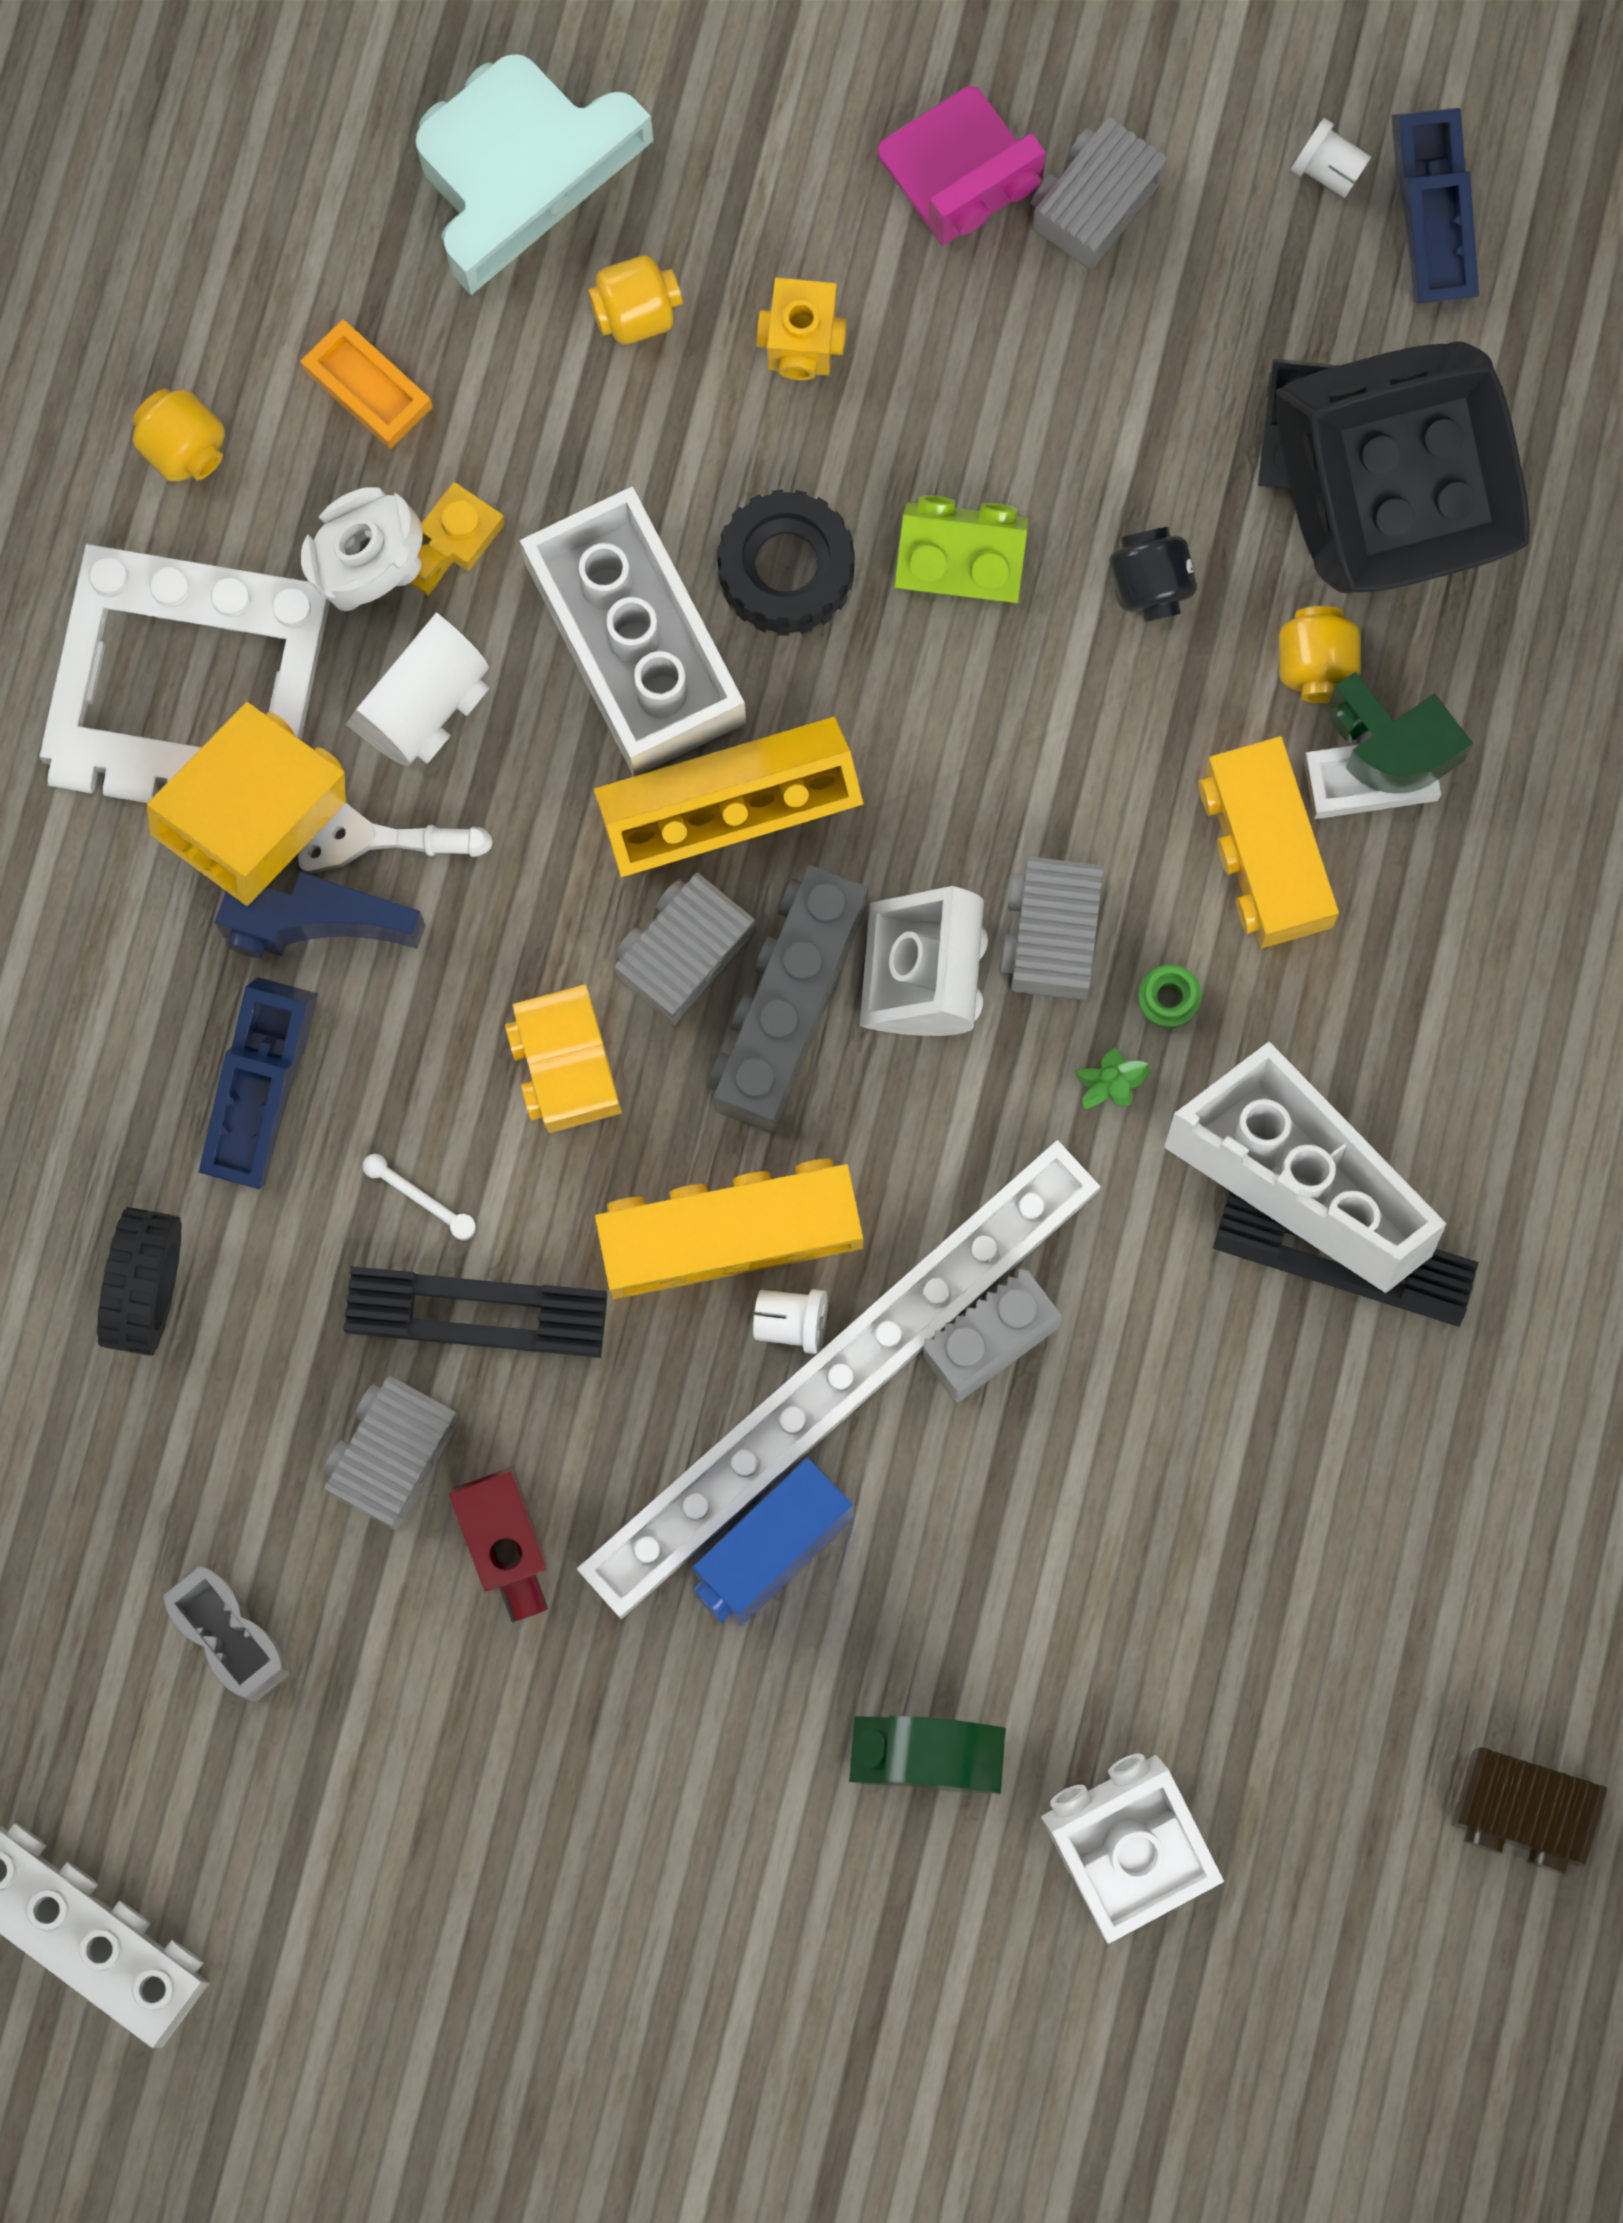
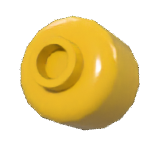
M647 255L601 269L595 278L596 287L587 290L601 335L612 334L614 340L622 345L637 342L670 330L674 323L672 308L683 304L673 270L668 269L661 272L656 261Z
M168 389L159 390L147 398L134 414L132 420L135 426L133 433L134 446L166 480L180 482L192 476L195 480H202L210 475L222 461L223 454L219 450L225 438L224 426L191 391L180 389L170 392Z
M1330 606L1302 608L1295 612L1294 619L1282 626L1279 634V677L1288 688L1301 692V699L1309 703H1329L1335 685L1354 672L1360 676L1361 632L1352 620L1345 618L1343 610Z

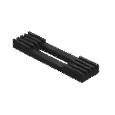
M1229 1192L1212 1249L1460 1327L1466 1314V1307L1479 1262L1435 1249L1433 1256L1405 1278L1404 1283L1399 1282L1385 1293L1338 1262L1282 1245L1285 1233L1294 1236L1298 1235L1233 1192Z
M354 1266L350 1268L351 1278L348 1285V1304L345 1310L346 1320L343 1326V1330L347 1334L601 1358L608 1298L607 1291L415 1274V1272ZM416 1295L541 1307L539 1327L537 1330L414 1319L412 1318L414 1298Z

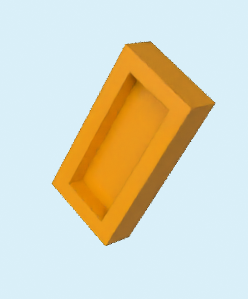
M344 319L300 361L305 373L390 450L433 408L431 398Z

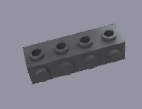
M808 865L802 882L791 879L778 914L787 917L778 939L770 936L767 937L756 963L755 972L763 975L754 997L744 994L736 1010L731 1030L739 1032L734 1048L731 1055L720 1052L708 1080L707 1088L715 1090L713 1099L717 1113L775 1135L868 907V887L812 865Z

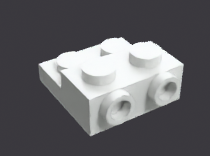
M1133 1754L1122 1758L1110 1767L1108 1771L1111 1777L1110 1780L1089 1791L1085 1785H1075L1059 1792L1050 1801L1053 1810L1040 1816L1067 1871L1074 1879L1101 1935L1108 1944L1224 1882L1169 1769L1157 1755L1147 1760L1143 1754Z

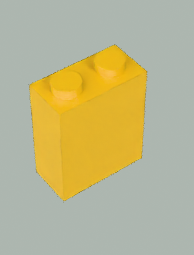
M246 702L146 804L150 835L248 907L346 804L345 772L338 760L328 751L319 747L313 750L295 737L291 727L281 717L272 712L264 714Z

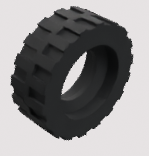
M783 489L773 490L772 494L762 497L759 494L749 499L750 503L743 508L739 507L732 514V520L729 525L724 526L720 535L721 544L717 550L719 580L728 605L732 604L734 606L736 615L744 622L748 620L755 625V629L765 633L766 630L777 632V635L789 636V633L801 632V634L811 632L813 627L821 623L825 625L832 619V614L837 609L841 610L847 602V593L849 590H852L854 582L855 552L853 550V539L850 530L846 531L844 527V519L838 511L833 512L828 507V502L819 497L815 499L807 496V492L795 490V493L783 492ZM781 534H792L803 538L812 546L817 556V568L813 578L804 587L789 592L778 591L767 586L760 579L755 566L756 556L760 547L768 539Z
M127 1207L123 1210L112 1238L101 1287L97 1317V1342L100 1347L147 1356L155 1354L166 1326L179 1266L182 1239V1222H180L181 1218L179 1216Z

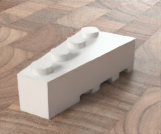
M1267 1042L1174 1113L1164 1148L1383 1292L1387 1293L1433 1256L1447 1223L1270 1042Z

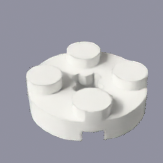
M374 487L361 488L347 493L331 503L321 513L319 518L324 525L317 532L315 539L313 540L308 534L305 538L301 550V566L304 575L321 595L329 599L341 611H350L361 604L376 600L396 586L409 584L419 574L421 560L417 555L422 545L423 533L421 522L413 509L396 493H394L395 496L385 495L380 488ZM369 539V544L359 552L360 542Z

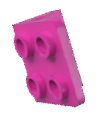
M973 86L963 88L882 140L878 146L880 162L941 246L959 235H966L976 230L991 214L1010 202L1024 199L1043 181L1046 152L1032 133L1017 141L982 92Z

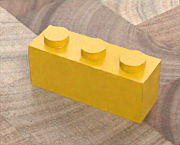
M1282 736L1210 756L1204 772L1205 778L1198 780V787L1207 815H1218L1224 837L1217 838V847L1223 868L1227 875L1237 874L1243 896L1236 897V906L1245 933L1255 932L1260 949L1333 928L1339 911Z

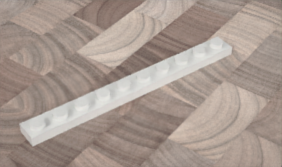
M1056 1140L577 1568L578 1572L620 1619L625 1617L922 1351L925 1338L934 1339L935 1330L944 1331L946 1323L952 1324L956 1320V1315L961 1316L967 1307L970 1308L1100 1191L1101 1186L1066 1148Z

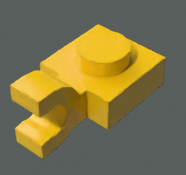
M453 482L421 523L422 540L427 544L421 546L417 555L421 560L419 574L409 584L428 597L453 562L469 572L505 526L504 515L456 482Z

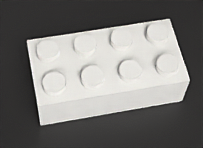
M633 486L519 540L525 565L633 777L644 774L746 724L745 702Z

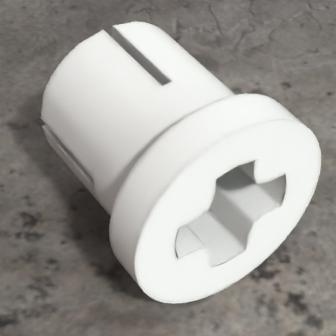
M1323 118L1290 171L1299 177L1304 172L1345 198L1372 156L1332 131L1331 129L1334 124Z
M812 1289L809 1295L769 1290L759 1291L755 1312L762 1313V1315L786 1317V1319L754 1315V1339L803 1346L804 1353L818 1354L823 1345L827 1323L828 1296L826 1290Z

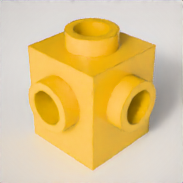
M775 277L771 311L760 310L757 329V347L767 348L768 370L779 371V374L783 377L793 380H810L815 378L816 375L830 376L832 355L844 354L847 318L836 317L837 283Z

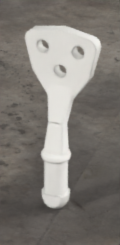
M346 803L298 853V864L303 871L313 874L344 867L369 850L386 848L425 852L428 856H434L436 853L470 854L471 857H476L487 853L492 847L493 840L486 830L472 826L470 829L437 828L435 825H428L426 828L394 829L373 824ZM340 829H345V836L337 840L336 833ZM315 848H320L321 854L319 857L312 858V851Z

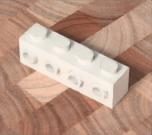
M14 1823L9 1831L0 1826V1934L151 2048H163L210 1984L207 1979L197 1973L203 1962L174 1940H171L167 1947L164 1948L145 1934L151 1923L122 1901H118L112 1909L94 1896L92 1893L99 1884L73 1864L66 1862L60 1870L42 1857L40 1854L47 1845L27 1829L17 1823Z

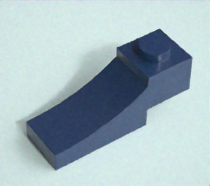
M1443 108L1391 114L1396 177L1399 179L1404 208L1414 302L1426 303L1478 297L1479 286L1470 171H1465L1461 108Z
M303 872L299 873L292 895L266 887L248 907L226 891L214 921L222 936L228 938L227 947L254 958H262L264 951L282 956L288 944L328 937L375 939L418 949L426 927L418 910Z
M257 977L245 986L233 1044L225 1052L198 1173L260 1189L265 1185L289 1093L301 1057L305 1054L318 993Z

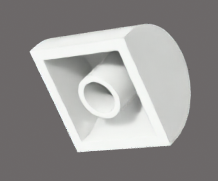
M436 612L357 707L346 723V726L385 756L401 765L410 766L416 757H419L428 764L451 736L442 728L443 724L456 709L467 716L490 689L481 680L489 670V666L480 652L455 627Z
M949 886L870 903L859 1026L883 1032L919 1036L955 1035L971 1031L974 1028V1021L979 1017L983 1006L982 993L977 988L979 960L984 955L988 945V935L982 927L984 909L982 897L971 891Z

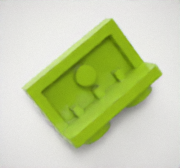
M920 496L918 503H906L902 519L894 588L1018 603L1029 524L1028 517L1017 516V508L998 503L981 504L980 511L955 508V500L941 496Z

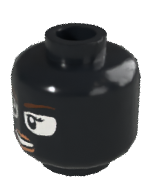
M1169 527L1121 537L1122 547L1112 552L1109 558L1120 607L1129 612L1142 610L1145 622L1181 614L1179 602L1191 598L1197 590V582L1187 541L1180 536H1170Z

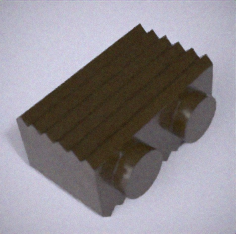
M1479 1747L1474 1749L1470 1756V1762L1451 1826L1466 1830L1463 1842L1496 1853H1502L1505 1843L1530 1851L1527 1859L1528 1863L1553 1872L1566 1874L1568 1863L1576 1866L1586 1865L1608 1788L1504 1755L1500 1752Z

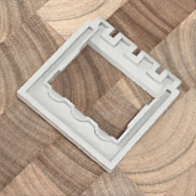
M86 544L39 755L44 764H50L48 786L92 794L95 790L98 773L105 774L103 783L104 796L148 803L157 794L159 783L167 784L202 748L83 727L88 704H93L106 646L102 642L108 610L125 611L161 619L184 621L220 629L285 639L286 643L280 671H277L269 712L281 717L291 727L295 737L301 740L330 600L321 595L307 581Z

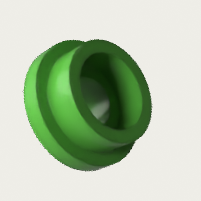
M1172 964L1161 965L1148 972L1143 978L1138 991V1004L1143 1015L1151 1023L1163 1028H1177L1190 1022L1197 1014L1202 1000L1201 987L1196 977L1184 967ZM1164 988L1175 989L1181 996V1003L1176 1007H1165L1159 1002L1157 994Z

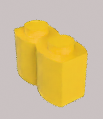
M587 985L576 986L512 1004L516 1021L505 1024L515 1061L527 1058L532 1081L522 1083L521 1088L531 1121L543 1118L548 1133H553L622 1114Z

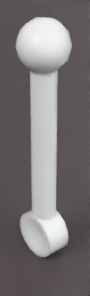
M370 1154L364 1159L362 1169L368 1177L382 1178L450 1226L452 1235L456 1239L466 1241L474 1236L476 1225L471 1216L467 1214L456 1215L388 1168L387 1161L382 1155Z

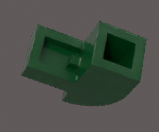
M1354 672L1335 685L1328 704L1332 709L1329 711L1330 719L1338 733L1347 742L1351 743L1356 740L1359 746L1352 750L1346 769L1361 783L1378 791L1396 794L1423 789L1463 763L1473 744L1435 693L1393 721L1360 676Z
M889 1715V1717L854 1716L849 1782L869 1785L912 1786L949 1792L1001 1794L1006 1728L928 1717Z

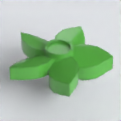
M1114 1047L1104 1055L1101 1069L1087 1068L1075 1070L1079 1081L1083 1085L1091 1087L1083 1097L1082 1103L1084 1108L1088 1109L1100 1104L1109 1095L1113 1103L1118 1106L1131 1105L1133 1099L1131 1088H1136L1145 1081L1151 1072L1149 1064L1138 1060L1125 1062L1119 1050Z

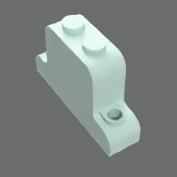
M517 54L504 56L494 64L488 62L481 65L470 75L466 81L465 88L448 103L441 101L433 105L419 122L420 128L416 134V146L425 177L460 213L445 227L441 238L444 240L450 271L454 278L470 295L475 293L654 141L649 113L632 96L622 92L605 94L595 99L587 107L578 108L529 58Z

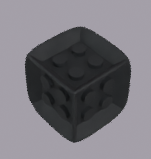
M1462 341L1409 347L1315 372L1277 389L1278 429L1299 525L1305 543L1314 560L1317 574L1333 589L1345 594L1394 589L1488 564L1528 546L1530 536L1529 508L1514 428L1507 400L1493 368L1492 360L1482 350Z

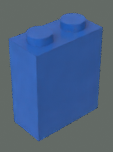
M807 1457L692 1567L695 1577L699 1582L693 1589L696 1593L695 1596L721 1623L732 1616L742 1627L853 1520V1504Z

